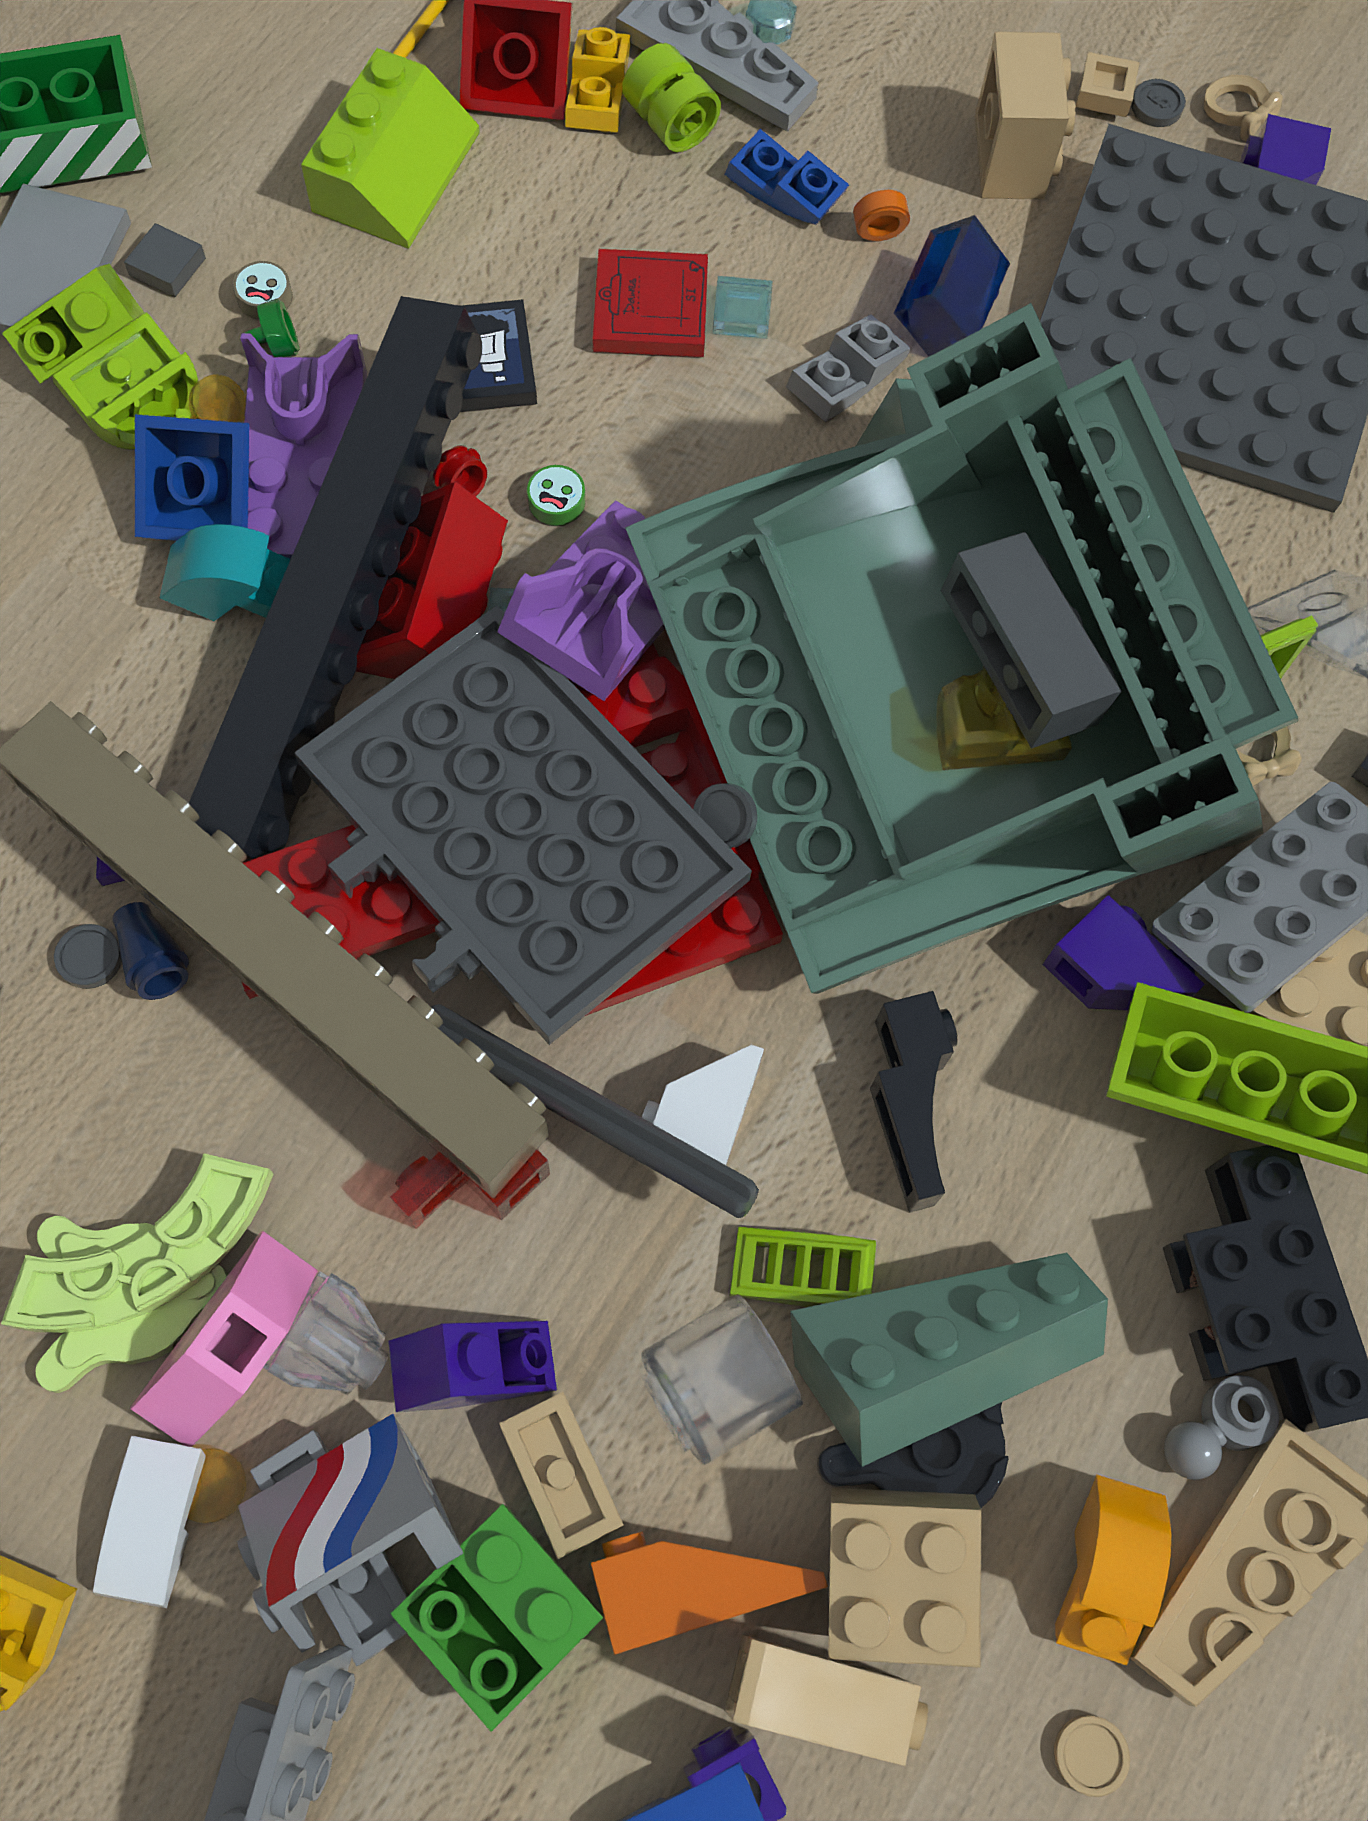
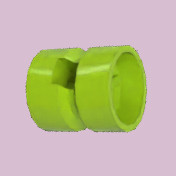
M660 43L645 49L634 59L626 71L622 83V93L625 99L639 116L648 122L652 131L669 150L682 152L695 147L708 136L716 125L721 112V101L718 95L700 75L695 74L692 66L674 46L668 43Z

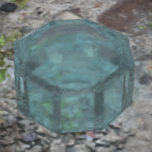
M750 0L746 11V18L754 24L753 33L764 43L774 42L777 45L791 39L796 22L797 7L792 0Z

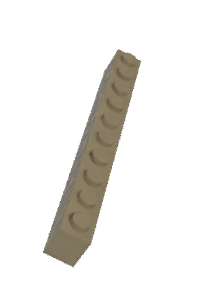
M50 701L0 747V768L16 787L492 1198L501 1191L549 1137L546 1119L541 1116L546 1107L538 1097L519 1082H514L508 1088L489 1071L494 1067V1063L478 1046L466 1038H463L458 1045L438 1029L443 1024V1020L427 1003L415 995L406 1002L389 987L393 978L376 960L366 953L355 959L339 945L344 938L325 917L314 911L307 918L290 904L295 899V896L281 880L267 870L259 877L242 863L247 858L246 854L229 836L220 830H217L210 836L195 823L200 817L186 800L173 790H170L165 796L148 784L153 780L150 772L127 751L124 750L116 757L103 746L107 741L106 736L84 714L78 712L70 718Z

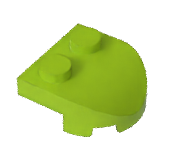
M147 312L53 375V383L91 430L103 441L115 447L135 450V414L192 419L196 412L198 377L195 367L187 353L180 354Z

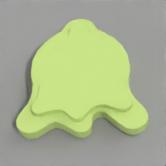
M56 1215L47 1218L40 1225L37 1232V1241L39 1247L48 1258L82 1257L108 1249H119L137 1240L152 1230L155 1225L148 1223L122 1224L106 1230L93 1231L79 1227L66 1217ZM218 1264L194 1286L172 1301L144 1315L98 1329L62 1333L36 1366V1378L39 1384L48 1391L61 1393L69 1390L84 1375L101 1365L109 1363L137 1364L156 1360L174 1349L173 1345L183 1337L226 1279L228 1273Z

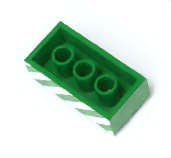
M120 35L0 54V193L20 190L22 184L40 187L152 168L137 86Z

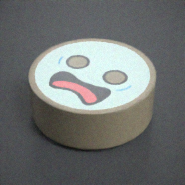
M256 261L247 264L237 272L233 281V289L238 305L250 317L259 319L257 313L258 304L278 299L288 309L292 302L293 294L289 277L281 266L273 262Z

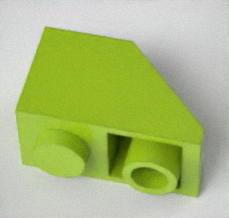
M106 264L94 268L2 332V334L41 384L143 315L144 311L112 266Z

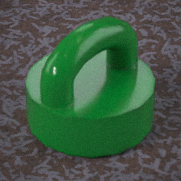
M274 299L258 304L257 313L261 326L244 333H251L259 344L267 343L274 357L296 356L300 350L298 337L284 303L281 300Z

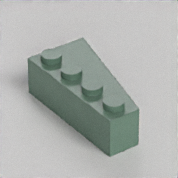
M1062 1253L791 1310L794 1366L863 1467L1104 1355L1108 1298L1068 1253Z

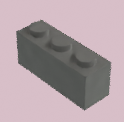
M1023 532L957 554L940 591L1031 749L1097 726L1121 690L1116 683L1115 674L1111 666L1100 657L1085 632L1080 614L1067 602L1052 576L1048 561L1037 552L1027 533Z

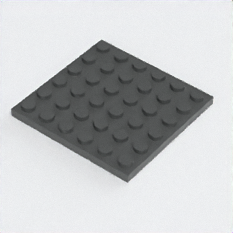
M1108 124L1040 319V323L1059 362L1068 389L1131 358L1181 465L1335 512L1342 503L1368 416V201Z

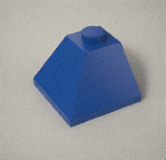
M135 414V537L177 541L188 531L205 525L224 524L248 528L250 423Z

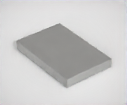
M22 184L0 227V335H3L2 332L94 268L106 264L111 265L131 224L127 210Z

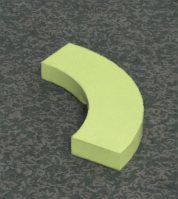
M204 1153L195 1175L178 1201L164 1216L155 1222V1227L137 1240L116 1250L108 1249L82 1257L57 1259L25 1255L1 1324L10 1328L33 1332L66 1333L87 1331L128 1321L172 1301L213 1270L236 1245L262 1204L272 1180L273 1172L268 1168Z

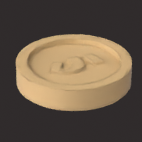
M1081 1715L1069 1720L1058 1732L1054 1744V1761L1061 1778L1068 1786L1087 1796L1102 1797L1116 1791L1125 1781L1130 1767V1752L1123 1734L1114 1724L1097 1716Z

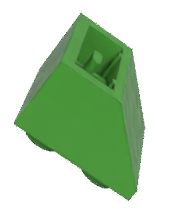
M504 1504L460 1545L463 1550L462 1555L439 1569L436 1568L390 1613L490 1732L511 1713L604 1617L594 1603L509 1507Z

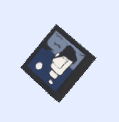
M523 299L460 305L465 306L482 340L481 360L477 368L472 370L462 393L460 412L537 404V392Z

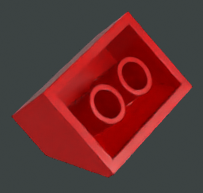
M456 482L421 496L419 515L413 523H410L400 547L398 567L388 577L379 599V611L376 622L367 630L358 651L356 672L395 680L482 616L488 603V596L486 594L493 570L503 552L501 543L508 523L506 518Z

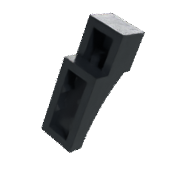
M934 991L883 1003L875 1021L890 1069L877 1073L870 1091L909 1213L935 1206L945 1194L934 1145L933 1095L937 1071L944 1069L954 1053L953 1047L957 1046L958 1038L951 1013L947 1008L940 1010Z

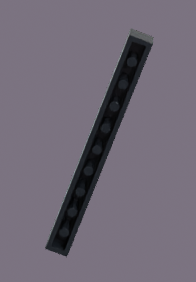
M404 296L400 297L190 798L189 804L200 817L195 823L210 836L217 830L229 836L247 856L242 863L284 849L290 831L289 823L299 798L307 792L312 780L298 764L295 752L334 724L335 709L344 686L352 680L355 674L357 654L367 630L376 622L379 611V599L387 579L398 567L400 547L408 527L419 515L421 495L430 472L434 471L439 465L442 455V443L451 420L456 419L461 410L462 393L469 375L480 363L482 340L465 306Z

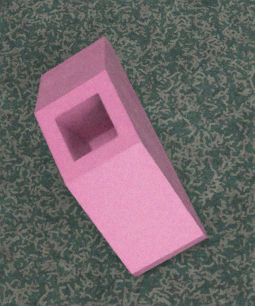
M260 1231L131 1405L130 1409L182 1445L192 1447L244 1395L285 1338L318 1270L267 1233Z

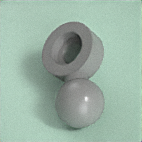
M1232 1376L1215 1384L1206 1392L1202 1401L1201 1414L1203 1424L1189 1421L1180 1423L1171 1429L1164 1443L1165 1457L1173 1471L1184 1478L1199 1480L1212 1475L1220 1465L1222 1446L1234 1451H1245L1259 1446L1272 1438L1279 1423V1411L1275 1398L1264 1384L1248 1376ZM1239 1399L1247 1402L1252 1408V1422L1245 1420L1240 1415L1238 1410Z

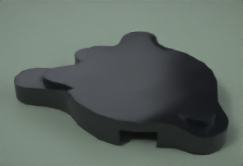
M1002 1402L863 1467L846 1442L829 1446L818 1456L817 1469L823 1481L835 1487L873 1484L879 1490L975 1494L980 1508H982L993 1498L1002 1483L1009 1456L1005 1454V1438L1001 1427L1004 1424L1001 1412Z

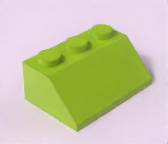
M376 48L301 163L311 211L409 249L480 133L479 124L426 65Z

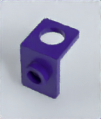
M730 1726L709 1736L691 1749L696 1760L684 1766V1771L692 1788L702 1784L732 1765L740 1763L743 1771L751 1775L759 1785L760 1802L758 1807L764 1821H778L786 1815V1805L759 1752L760 1748L749 1730L735 1736Z

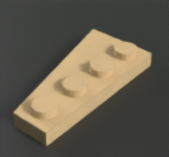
M1287 1419L1279 1420L1278 1427L1272 1438L1260 1446L1162 1600L1154 1627L1146 1626L1141 1633L1130 1660L1184 1703L1197 1707L1264 1644L1263 1639L1285 1618L1293 1617L1313 1598L1311 1594L1338 1569H1344L1365 1550L1363 1546L1368 1542V1480Z

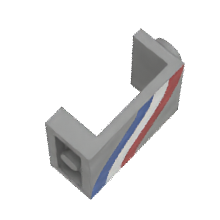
M394 1413L238 1505L247 1534L237 1541L238 1548L250 1573L257 1581L261 1580L262 1584L261 1587L252 1592L256 1607L269 1630L275 1633L284 1628L302 1653L316 1645L302 1604V1600L413 1532L437 1569L463 1554V1550L423 1461Z

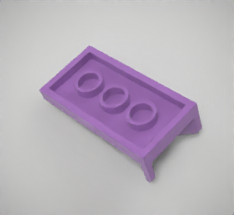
M251 333L241 334L240 339L249 365L244 423H250L248 528L269 535L267 549L291 559L367 378V370L358 334L347 335L326 355L320 357H273L265 352Z
M616 500L544 574L531 577L525 573L520 578L497 631L500 635L603 701L607 699L665 629L625 527L646 518L640 512L627 508Z

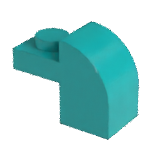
M224 524L200 526L188 531L170 546L159 598L212 621H216L235 606L266 618L291 559L267 549L269 535L241 526Z

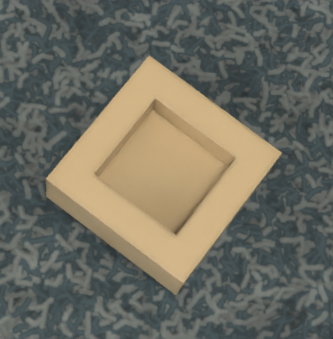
M1088 52L1083 67L1076 107L1127 117L1133 100L1140 62Z

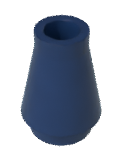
M133 902L119 908L114 913L112 922L117 931L126 985L130 989L137 991L138 995L146 1000L162 999L180 990L186 984L189 977L187 971L189 965L188 956L153 916L148 904Z

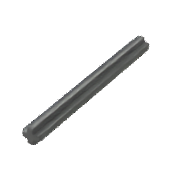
M441 1004L431 1006L443 1020V1024L438 1029L457 1045L463 1038H466L478 1046L494 1063V1067L489 1072L505 1085L511 1087L514 1082L521 1083L538 1097L550 1111L736 1218H743L752 1208L757 1199L759 1189L750 1178Z

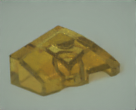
M984 666L978 673L962 675L942 687L938 694L937 738L942 770L1064 760L1072 749L1069 735L1031 749Z

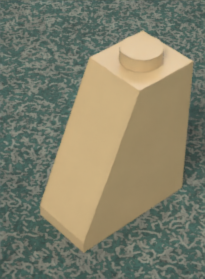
M744 1634L741 1637L724 1709L733 1722L902 1766L906 1765L909 1749L916 1751L920 1749L928 1717V1705L918 1701L921 1690L920 1685Z

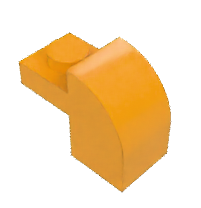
M1096 1474L1074 1531L1077 1569L1055 1623L1056 1643L1127 1666L1143 1625L1153 1628L1161 1607L1170 1564L1171 1524L1165 1495Z

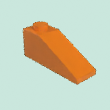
M643 1531L602 1543L605 1559L591 1563L614 1655L828 1587L824 1572L665 1541L647 1545Z

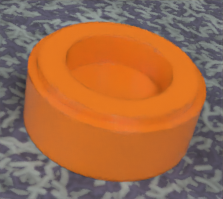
M880 190L870 193L860 199L853 209L858 235L870 241L891 239L899 235L910 222L906 197L901 192L895 190Z

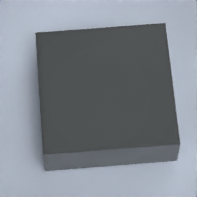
M155 223L124 263L130 276L176 297L206 259L201 244Z

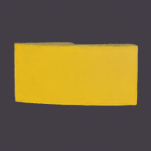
M605 27L578 30L572 56V80L565 107V127L618 133L624 98L622 83L628 67L630 34L616 33L612 29Z

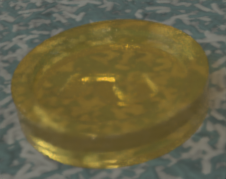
M219 374L209 375L192 387L189 395V408L194 419L244 423L246 396L241 387L229 377Z
M208 1448L202 1449L206 1458L187 1517L192 1521L200 1523H214L230 1516L238 1508V1505L241 1504L246 1491V1475L238 1459L226 1451Z

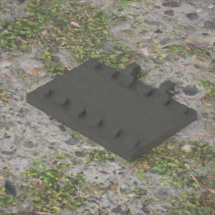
M496 605L297 750L295 756L302 769L356 828L346 838L351 848L328 864L332 878L339 887L351 898L353 896V888L364 881L375 882L381 872L390 882L398 875L440 922L435 927V932L440 938L436 942L435 951L425 959L412 960L413 969L418 977L434 993L459 975L461 971L468 979H471L483 970L550 1045L750 881L752 870L566 676L497 633L505 613Z

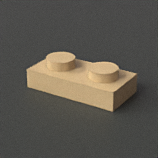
M564 1392L499 1423L558 1559L624 1526Z

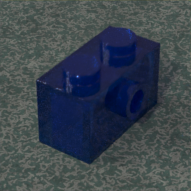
M975 215L930 231L894 311L896 317L928 357L983 328L1010 265V262Z

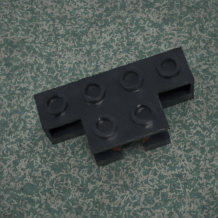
M1271 1145L1227 1154L1205 1169L1222 1226L1186 1233L1183 1235L1184 1240L1169 1243L1163 1247L1176 1294L1199 1288L1211 1324L1201 1330L1189 1333L1203 1381L1268 1367L1284 1419L1290 1421L1303 1432L1368 1418V1357L1299 1154Z

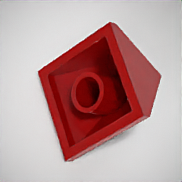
M464 0L459 102L462 107L469 110L565 120L573 3L553 0Z

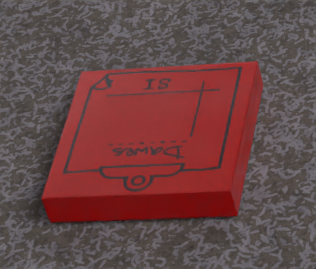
M598 249L593 352L704 357L708 254Z

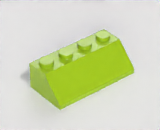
M1137 982L1118 1041L1109 1075L1106 1097L1368 1174L1367 1046Z

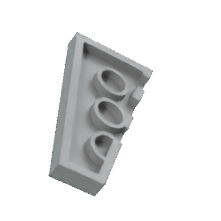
M632 0L616 17V33L630 34V43L642 50L660 43H668L674 46L689 62L695 74L700 75L713 90L785 131H788L816 100L818 81L774 42L764 43L753 33V23L740 12L733 16L719 3V0Z

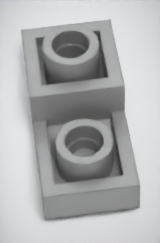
M870 314L837 332L829 351L792 370L786 387L820 418L827 422L853 405L887 377L907 357L911 348L892 333L887 325Z

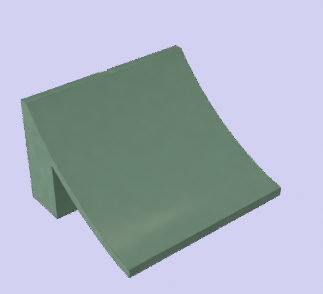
M1032 303L907 368L932 427L869 442L784 467L676 505L625 527L727 783L735 784L745 789L755 802L757 824L750 837V841L810 991L813 994H819L905 959L1057 903L1181 861L1237 845L1264 834L1259 799L1236 749L1298 722V715L1132 359L1129 358L1068 389L1059 362ZM1023 532L1027 533L1037 552L1048 561L1055 582L1069 605L1074 607L1080 614L1085 632L1100 657L1111 666L1115 674L1116 683L1121 690L1097 726L1032 749L940 591L959 552Z

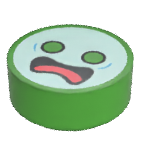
M549 465L536 471L528 482V506L533 516L539 521L548 525L560 526L573 522L582 514L586 503L585 484L575 470L563 465Z

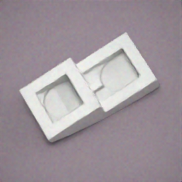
M131 1436L104 1532L93 1588L95 1595L167 1608L189 1536L184 1527L206 1458L202 1449Z

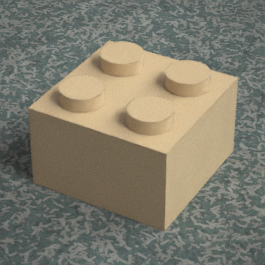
M997 31L994 33L975 112L981 198L1045 199L1051 177L1059 176L1063 160L1062 141L1064 136L1072 135L1076 116L1075 101L1067 100V91L1071 78L1070 58H1063L1060 33Z
M1352 928L1249 1013L1368 1047V935Z
M832 1488L828 1659L980 1668L981 1508L975 1494Z

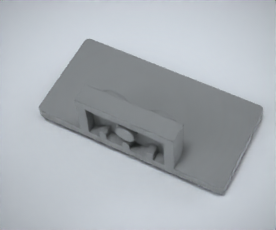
M1329 782L1156 918L1152 927L1153 934L1243 1012L1249 1013L1368 916V807L1339 784Z
M337 1645L292 1666L287 1674L278 1706L251 1697L239 1703L204 1821H305L310 1800L316 1801L331 1770L333 1755L331 1752L326 1751L325 1748L333 1721H339L343 1717L353 1693L355 1675L348 1672L353 1649Z

